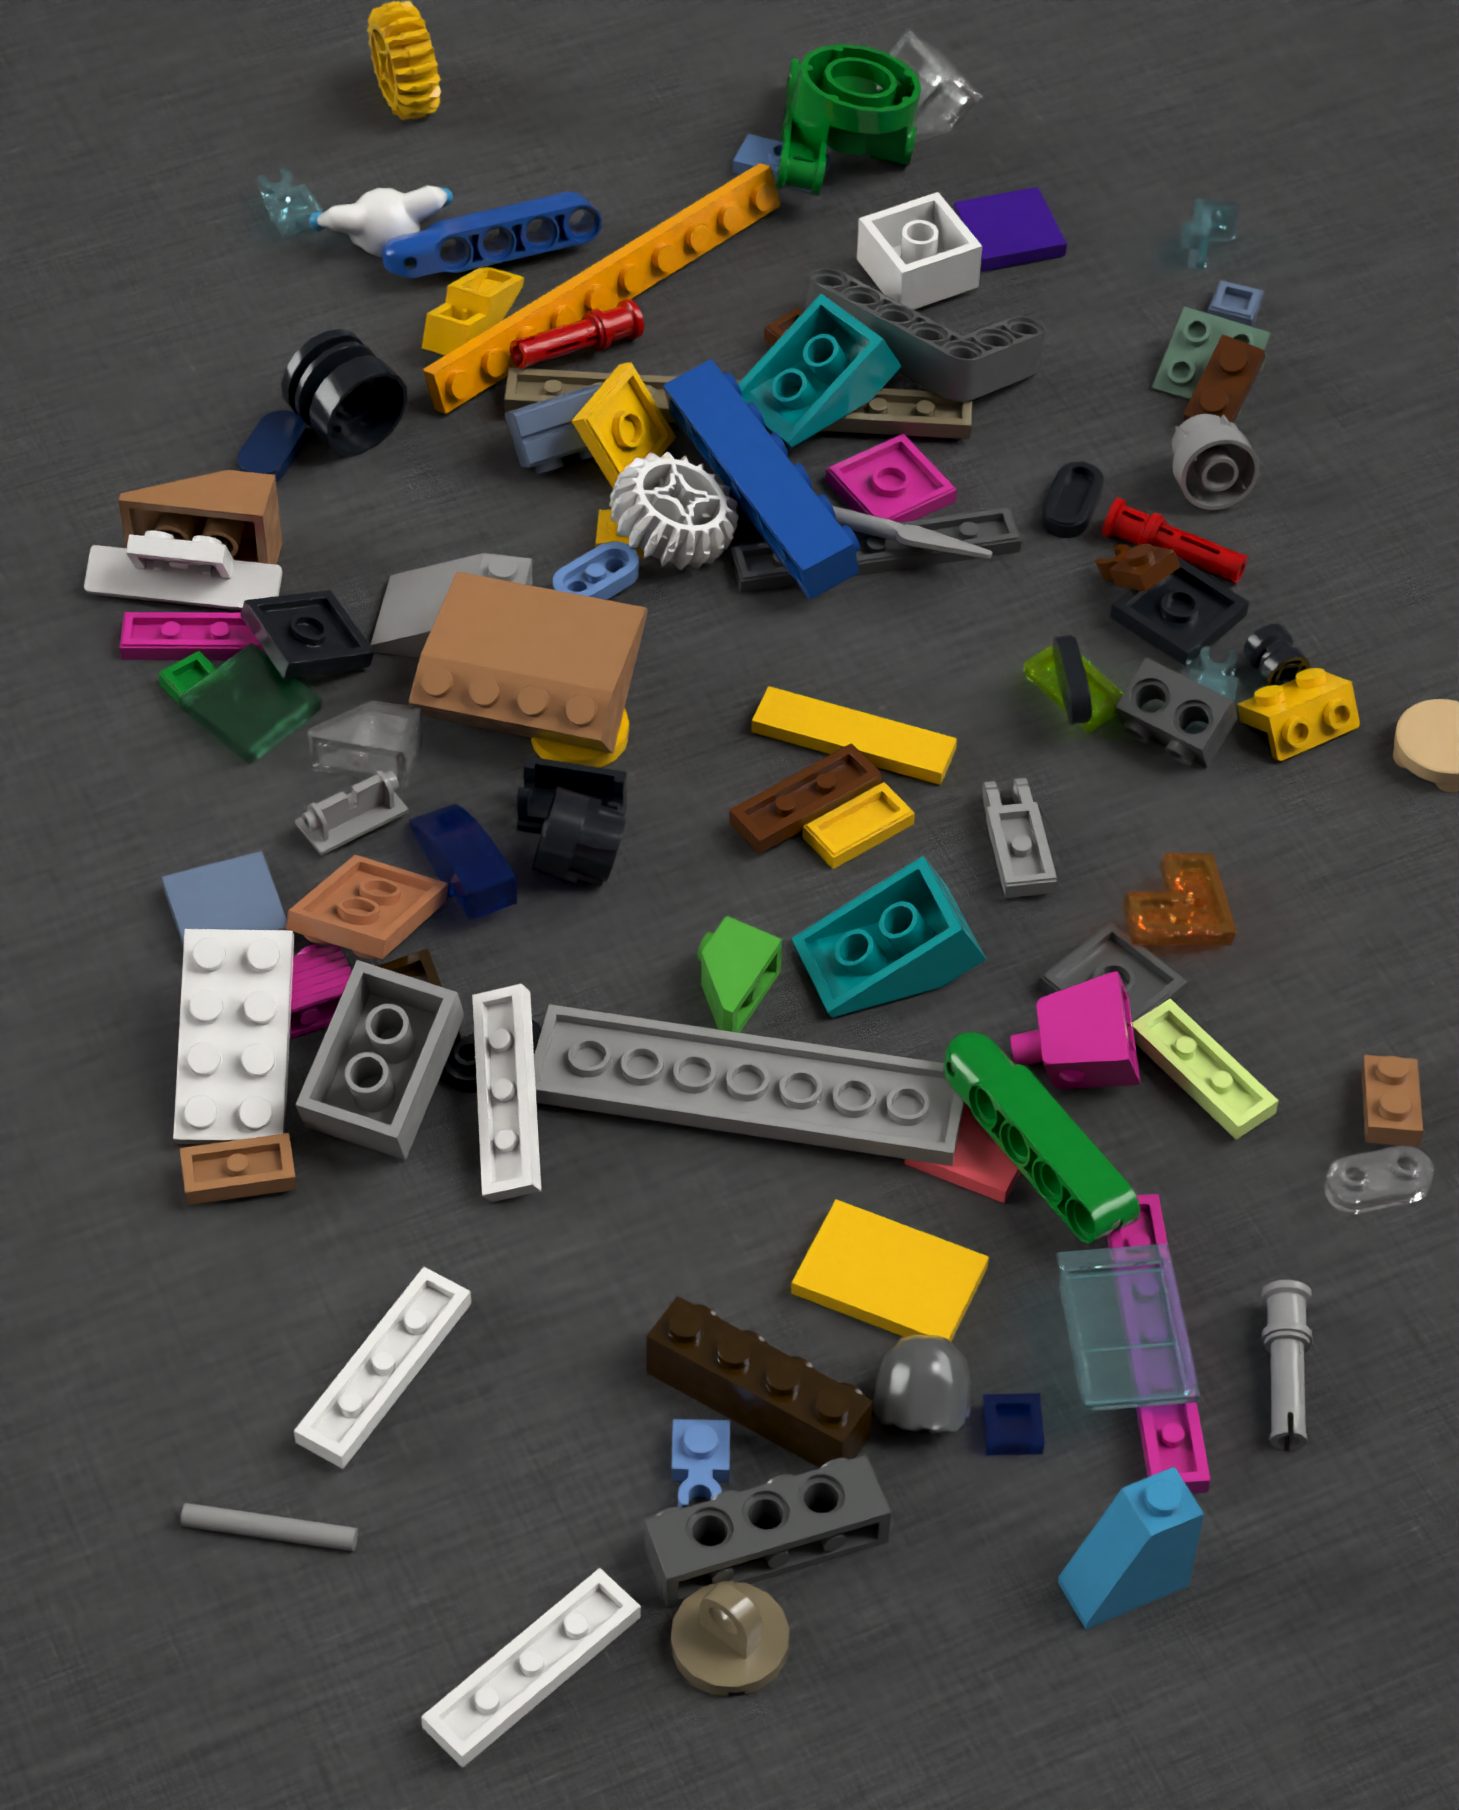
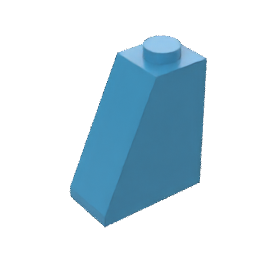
M1175 1466L1123 1487L1058 1576V1584L1085 1630L1189 1586L1204 1513Z

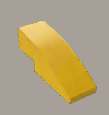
M484 266L449 284L445 303L426 315L422 349L447 355L501 322L522 289L525 277Z

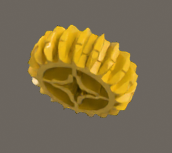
M393 1L372 9L368 19L369 27L367 31L370 38L368 44L371 49V59L374 64V73L377 76L379 88H381L388 106L391 107L393 115H397L402 120L411 118L416 120L426 117L427 114L435 113L440 103L439 97L441 94L439 86L440 77L437 70L438 63L435 59V48L432 47L430 33L427 32L425 20L421 18L420 11L410 1Z

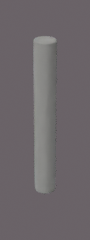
M190 1503L184 1504L181 1513V1526L347 1551L355 1550L358 1538V1528Z

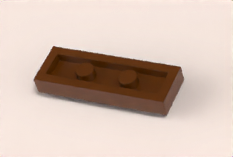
M850 743L729 810V823L761 854L803 831V826L881 784L882 773Z

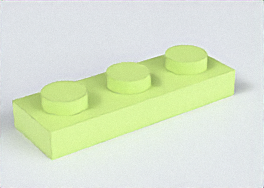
M1168 999L1133 1022L1135 1043L1236 1140L1276 1114L1279 1100L1171 999Z

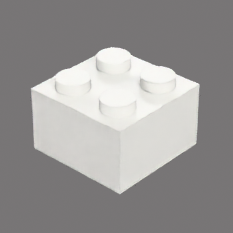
M939 192L859 218L857 261L886 296L911 309H916L979 287L982 245Z

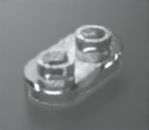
M1395 1146L1343 1157L1336 1160L1328 1170L1325 1182V1195L1335 1208L1352 1214L1415 1202L1422 1199L1429 1191L1434 1173L1433 1164L1424 1152L1411 1146ZM1401 1167H1405L1411 1170H1404ZM1356 1176L1362 1181H1353L1349 1177Z

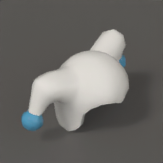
M430 185L408 193H402L392 188H377L364 193L354 204L334 205L324 213L320 211L312 213L308 221L310 227L315 231H321L327 227L333 231L348 233L354 244H357L368 253L382 257L383 246L390 239L419 232L420 222L441 211L442 207L448 206L453 201V196L448 188Z

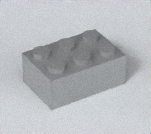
M357 960L295 1104L305 1127L406 1160L465 1017L458 992Z

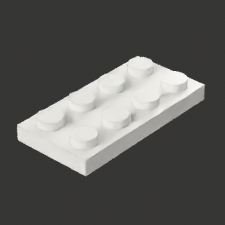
M185 929L173 1136L176 1144H213L285 1133L294 956L293 931Z

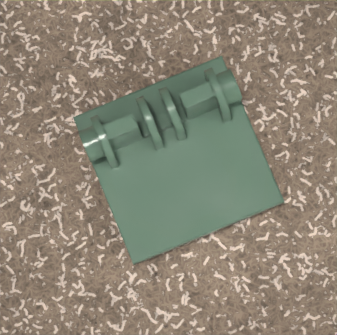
M1184 306L1152 389L1190 401L1222 334L1265 350L1271 332ZM1265 358V360H1264V362H1263V364H1262V367H1261L1260 371H1261V370L1263 369V367H1264L1266 358Z

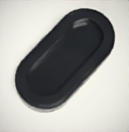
M1071 462L1059 469L1042 507L1041 523L1049 534L1059 538H1074L1086 531L1103 490L1104 477L1096 466L1086 462Z
M1073 635L1054 637V664L1070 725L1088 723L1092 718L1091 695L1077 640Z

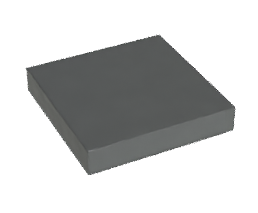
M1110 922L1044 973L1039 979L1038 989L1044 994L1050 995L1107 973L1118 971L1129 995L1132 1022H1134L1168 999L1176 1002L1187 993L1188 981L1113 922Z

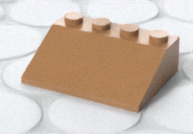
M457 571L421 652L409 703L425 717L613 754L648 609L646 607Z

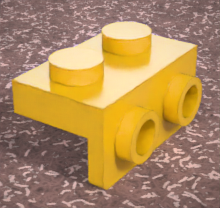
M1310 668L1300 671L1296 674V679L1280 686L1272 685L1260 688L1254 693V697L1238 703L1237 708L1240 722L1266 732L1269 738L1272 757L1283 761L1359 727L1360 721L1352 681L1325 672L1322 668Z

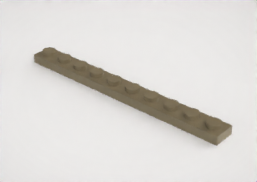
M509 368L504 399L505 412L587 386L602 385L612 373ZM639 375L668 423H676L670 415L663 385L677 377ZM882 388L871 401L820 431L970 439L972 400L953 401L933 391Z

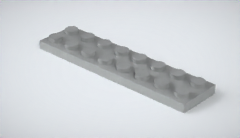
M550 1004L548 1005L534 1055L536 1103L953 1166L965 1105L963 1099L947 1082L943 1071L944 1063ZM951 1064L952 1071L955 1073L954 1067Z

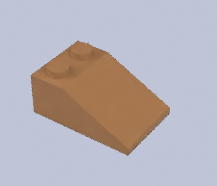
M224 470L120 494L118 501L126 548L129 534L144 536L146 531L154 530L171 534L174 539L192 541L194 536L213 537L227 546L234 560L277 564L283 543L275 475Z

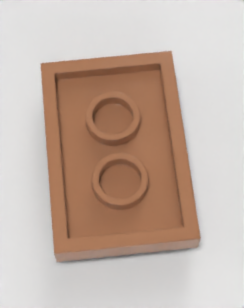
M354 855L288 910L286 930L302 934L307 940L314 943H331L351 949L355 955L362 958L383 959L446 902L449 883Z

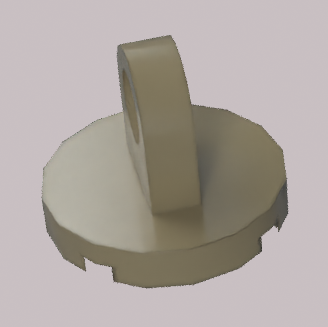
M730 1581L714 1583L701 1587L687 1597L673 1617L671 1631L673 1658L677 1669L693 1686L711 1695L729 1697V1692L738 1693L744 1691V1695L760 1691L777 1678L788 1656L790 1628L782 1607L767 1592L748 1583Z

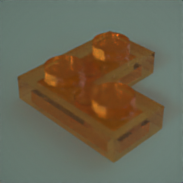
M1164 853L1159 867L1166 892H1126L1122 902V909L1132 945L1231 946L1237 933L1213 853Z

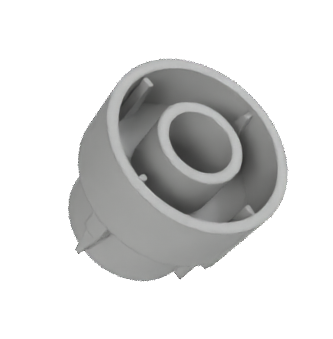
M1200 414L1187 419L1179 427H1175L1176 432L1172 439V452L1174 454L1173 473L1185 497L1193 505L1206 510L1225 509L1237 504L1251 492L1259 476L1258 458L1244 434L1239 431L1234 423L1229 422L1225 415H1222L1220 418L1213 414Z

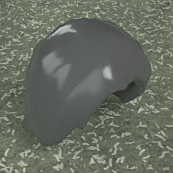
M914 1334L900 1338L883 1357L877 1374L875 1392L872 1396V1414L882 1425H896L904 1430L915 1432L925 1429L930 1433L957 1431L964 1424L965 1420L969 1418L971 1407V1378L966 1358L947 1338L941 1336Z

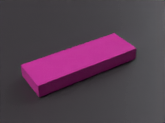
M124 612L120 640L121 660H183L198 651L208 660L269 661V656L240 616L241 613Z

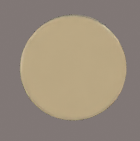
M1431 699L1419 702L1408 708L1398 720L1394 736L1393 759L1398 766L1408 769L1422 779L1434 782L1440 790L1452 793L1459 791V701Z

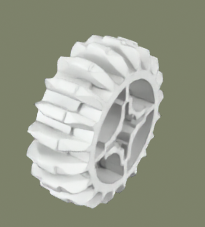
M650 452L645 459L635 458L619 474L610 496L611 501L609 505L612 511L610 520L618 524V535L629 537V548L639 547L644 551V559L649 556L656 557L660 560L662 567L667 562H673L679 570H682L687 564L699 569L705 562L712 564L723 553L724 549L729 547L734 537L733 533L737 528L739 516L736 514V506L738 502L729 497L730 487L718 484L719 474H708L703 470V463L695 466L688 462L686 455L682 459L676 460L669 452H666L661 458Z

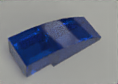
M454 803L409 819V826L440 881L449 883V897H457L469 920L517 904V882L514 872L487 832L464 808Z

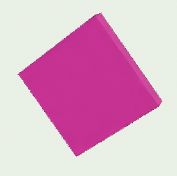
M904 434L826 468L825 481L853 511L898 523L915 521L956 502L957 489Z

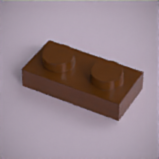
M1222 334L1183 413L1184 421L1200 414H1213L1220 418L1222 415H1225L1229 422L1234 423L1266 358L1265 350Z

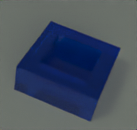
M1040 1393L983 1394L981 1407L986 1456L1043 1454L1045 1439Z

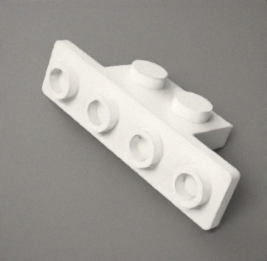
M150 530L146 531L144 536L129 534L127 548L93 545L90 548L84 589L88 594L242 611L245 600L279 596L282 569L279 565L234 560L227 546L213 537L194 536L192 541L174 539L171 534Z

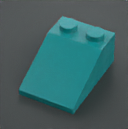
M821 293L738 385L745 403L748 404L752 401L759 409L765 422V428L772 433L776 432L782 441L792 448L871 401L902 366L882 337Z
M924 856L791 938L827 1012L832 1018L941 988L987 960L948 886Z

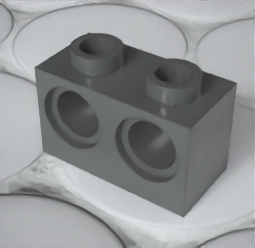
M1145 658L1116 705V710L1123 726L1122 729L1127 735L1141 743H1148L1149 740H1152L1166 747L1165 751L1167 754L1183 764L1191 765L1194 761L1206 768L1209 767L1238 719L1232 699L1149 658ZM1161 700L1165 702L1162 708L1156 712L1147 713L1141 710L1148 701ZM1202 721L1208 724L1201 733L1188 734L1184 732L1187 725L1192 722Z

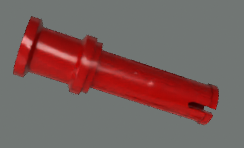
M631 299L620 301L615 308L606 311L599 309L587 311L582 320L513 340L510 343L511 358L514 364L519 366V369H524L539 362L573 353L580 349L590 347L600 351L609 348L613 341L623 338L632 341L641 338L644 333L642 312Z
M1117 497L1112 503L1102 527V537L1111 539L1115 536L1137 546L1151 544L1154 547L1175 550L1176 556L1194 567L1218 575L1234 584L1240 581L1248 562V555L1227 549L1214 542L1175 528L1166 523V518H1163L1162 514L1154 512L1152 515L1129 507L1126 505V500Z

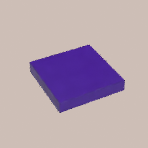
M1038 187L954 202L953 211L982 245L981 271L1066 256L1067 242Z

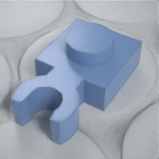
M673 1419L671 1481H683L678 1489V1507H689V1502L695 1497H705L710 1501L714 1496L722 1492L718 1482H729L730 1420Z

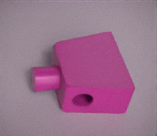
M1118 971L1107 973L1041 997L1036 1003L1039 1029L1010 1036L1015 1064L1027 1065L1043 1061L1044 1067L1056 1088L1116 1087L1140 1084L1130 999Z

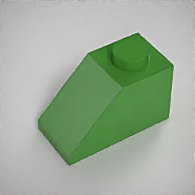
M729 916L723 919L715 933L709 931L704 936L698 948L697 960L701 961V986L718 1030L740 1033L781 972L782 939Z

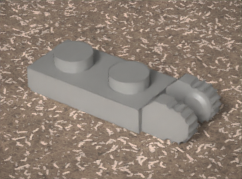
M1026 778L1014 780L1012 796L1015 804L1002 805L1000 792L995 781L984 782L982 786L986 823L1005 898L1056 893L1057 876L1038 803L1033 802Z

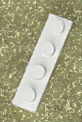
M517 984L472 995L482 1196L490 1202L541 1192L530 991L523 984Z
M423 1267L294 1430L295 1442L344 1469L471 1305V1291Z
M599 1568L421 1716L422 1728L463 1768L641 1618V1606Z

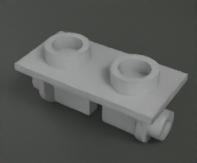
M378 770L373 773L372 777L352 786V792L347 795L342 791L317 804H309L307 806L308 811L302 813L301 817L295 820V824L322 856L408 813L409 809L394 792L400 788L396 775L391 770L386 773Z

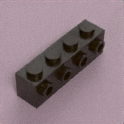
M677 1296L646 1336L647 1374L819 1468L837 1458L849 1460L856 1458L870 1438L873 1401L868 1399L860 1389L849 1383H839L818 1372L804 1358L798 1356L791 1357L768 1345L764 1338L753 1331H742L727 1323L705 1305H694Z

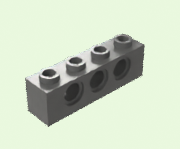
M867 1455L850 1460L837 1458L825 1463L816 1470L795 1476L791 1474L779 1475L769 1480L765 1485L741 1492L735 1490L724 1491L714 1496L710 1501L690 1507H670L664 1509L654 1517L645 1519V1552L668 1609L681 1605L687 1597L703 1586L722 1581L751 1584L888 1543L891 1511ZM825 1507L831 1511L828 1513H816L810 1509ZM770 1523L776 1527L770 1530H763L755 1527V1525ZM706 1539H713L719 1541L720 1544L716 1546H704L699 1542Z

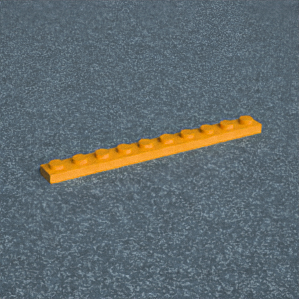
M762 163L755 165L422 369L434 409L447 414L508 376L509 368H519V366L514 364L510 354V343L513 340L582 320L587 311L593 309L606 311L615 308L620 301L632 299L780 207L781 204L777 189L775 188L772 167Z

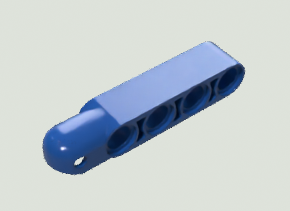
M565 192L441 220L432 224L427 230L390 239L382 249L384 268L394 274L409 278H417L443 271L448 273L467 271L587 243L599 234L602 227V218L600 212L584 196L577 192ZM578 210H584L582 219L574 225H569L571 215ZM542 219L539 230L531 235H526L528 225L535 220ZM499 229L497 239L493 243L483 245L485 235L489 231ZM456 239V245L451 252L440 254V249L446 241ZM414 265V267H412L411 269L406 268L405 266Z

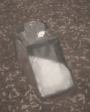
M372 700L310 728L307 735L310 769L364 779L372 777L373 773L378 770L384 773L391 770L396 775L399 785L408 786L423 745L421 709L403 704Z

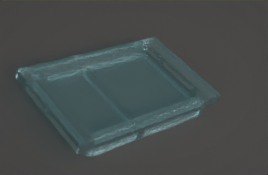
M1168 1243L1057 1252L1059 1287L1080 1398L1084 1403L1085 1412L1199 1402L1200 1393Z

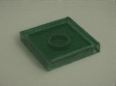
M250 643L179 697V705L185 713L251 765L319 712L322 699L295 677L283 678L269 656Z

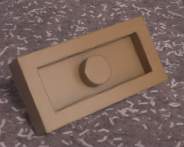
M1364 1055L1361 1076L1365 1143L1420 1147L1423 1123L1418 1059Z
M289 1133L180 1148L187 1205L297 1190Z

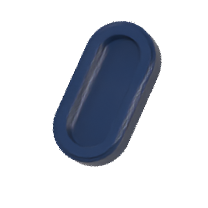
M288 410L273 411L262 417L238 454L239 471L275 475L276 482L285 475L306 441L305 423L302 418L295 412Z

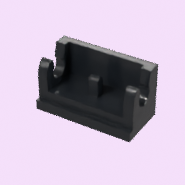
M526 757L523 772L524 788L519 787L517 794V831L541 834L557 786L602 800L601 805L625 812L626 814L627 772Z

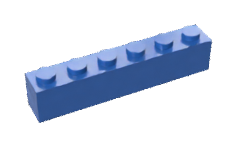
M710 359L663 385L672 418L714 474H719L718 479L721 483L730 487L732 498L738 502V506L809 600L859 573L856 552L860 551V545L854 532L848 525L841 527L835 520V511L828 498L823 493L818 496L812 490L811 480L804 467L799 462L793 465L788 459V451L781 437L776 432L768 433L759 409L752 401L748 404L745 403L742 399L741 389L730 372L723 374L715 362Z

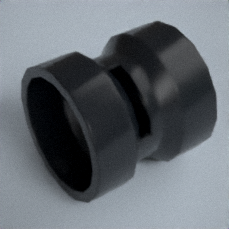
M1280 624L1263 626L1255 631L1244 644L1243 653L1252 667L1260 669L1259 676L1265 686H1280L1296 679L1295 676L1300 671L1310 668V663L1304 653L1297 647H1293L1291 635Z

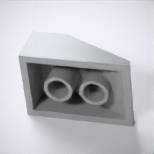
M481 553L390 575L370 644L371 648L375 653L420 658L457 571L533 586L532 559Z

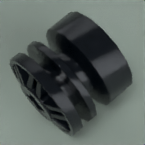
M344 329L327 330L308 340L296 351L286 366L281 382L282 398L287 405L307 425L312 426L318 436L335 452L346 456L363 454L385 440L402 419L408 402L407 386L400 376L383 360L378 359L372 350L364 345L354 333Z

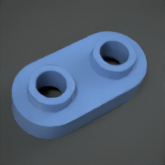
M623 542L601 544L560 568L553 577V590L607 600L631 586L639 576L638 553L634 548H629V545Z

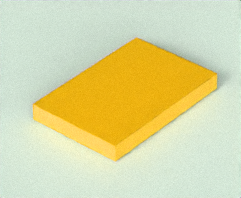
M835 1199L791 1283V1294L903 1337L914 1334L937 1335L947 1338L952 1342L988 1268L989 1256Z

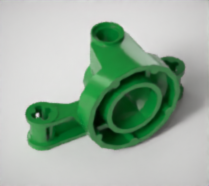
M836 44L822 46L806 54L801 64L798 58H791L785 88L787 104L780 135V142L783 143L775 188L783 189L784 186L811 190L812 195L819 196L826 166V146L844 154L860 155L868 153L871 159L909 166L916 137V127L914 126L916 110L922 90L919 78L906 63L886 52L860 45Z

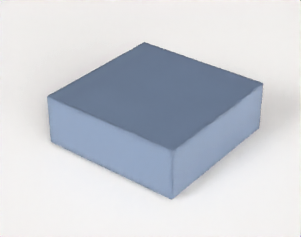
M1220 280L1208 308V314L1252 327L1262 304L1264 291Z

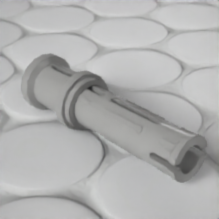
M1278 1280L1270 1282L1261 1290L1262 1304L1267 1308V1327L1262 1331V1345L1271 1354L1270 1444L1275 1448L1284 1450V1436L1288 1435L1289 1429V1450H1297L1307 1444L1304 1354L1313 1343L1312 1330L1306 1326V1308L1312 1302L1311 1289L1302 1282Z

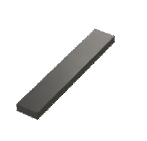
M1010 507L901 522L904 525L920 526L992 551V556L1021 551L1022 540ZM853 531L860 545V551L856 552L859 573L854 576L980 558L908 546L897 542V540ZM766 542L731 547L730 560L740 593L798 585Z

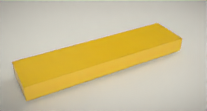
M768 686L752 719L751 727L752 733L827 754H832L852 743L877 768L938 785L942 784L957 746V738L770 686Z

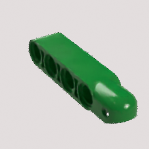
M969 1031L959 1033L950 1041L946 1049L943 1068L947 1082L969 1106L979 1124L1076 1237L1084 1243H1093L1110 1235L1112 1231L1120 1230L1138 1220L1140 1207L1132 1187L1030 1070L1024 1065L1014 1064L1001 1048L985 1034ZM951 1064L954 1067L955 1073L952 1071Z

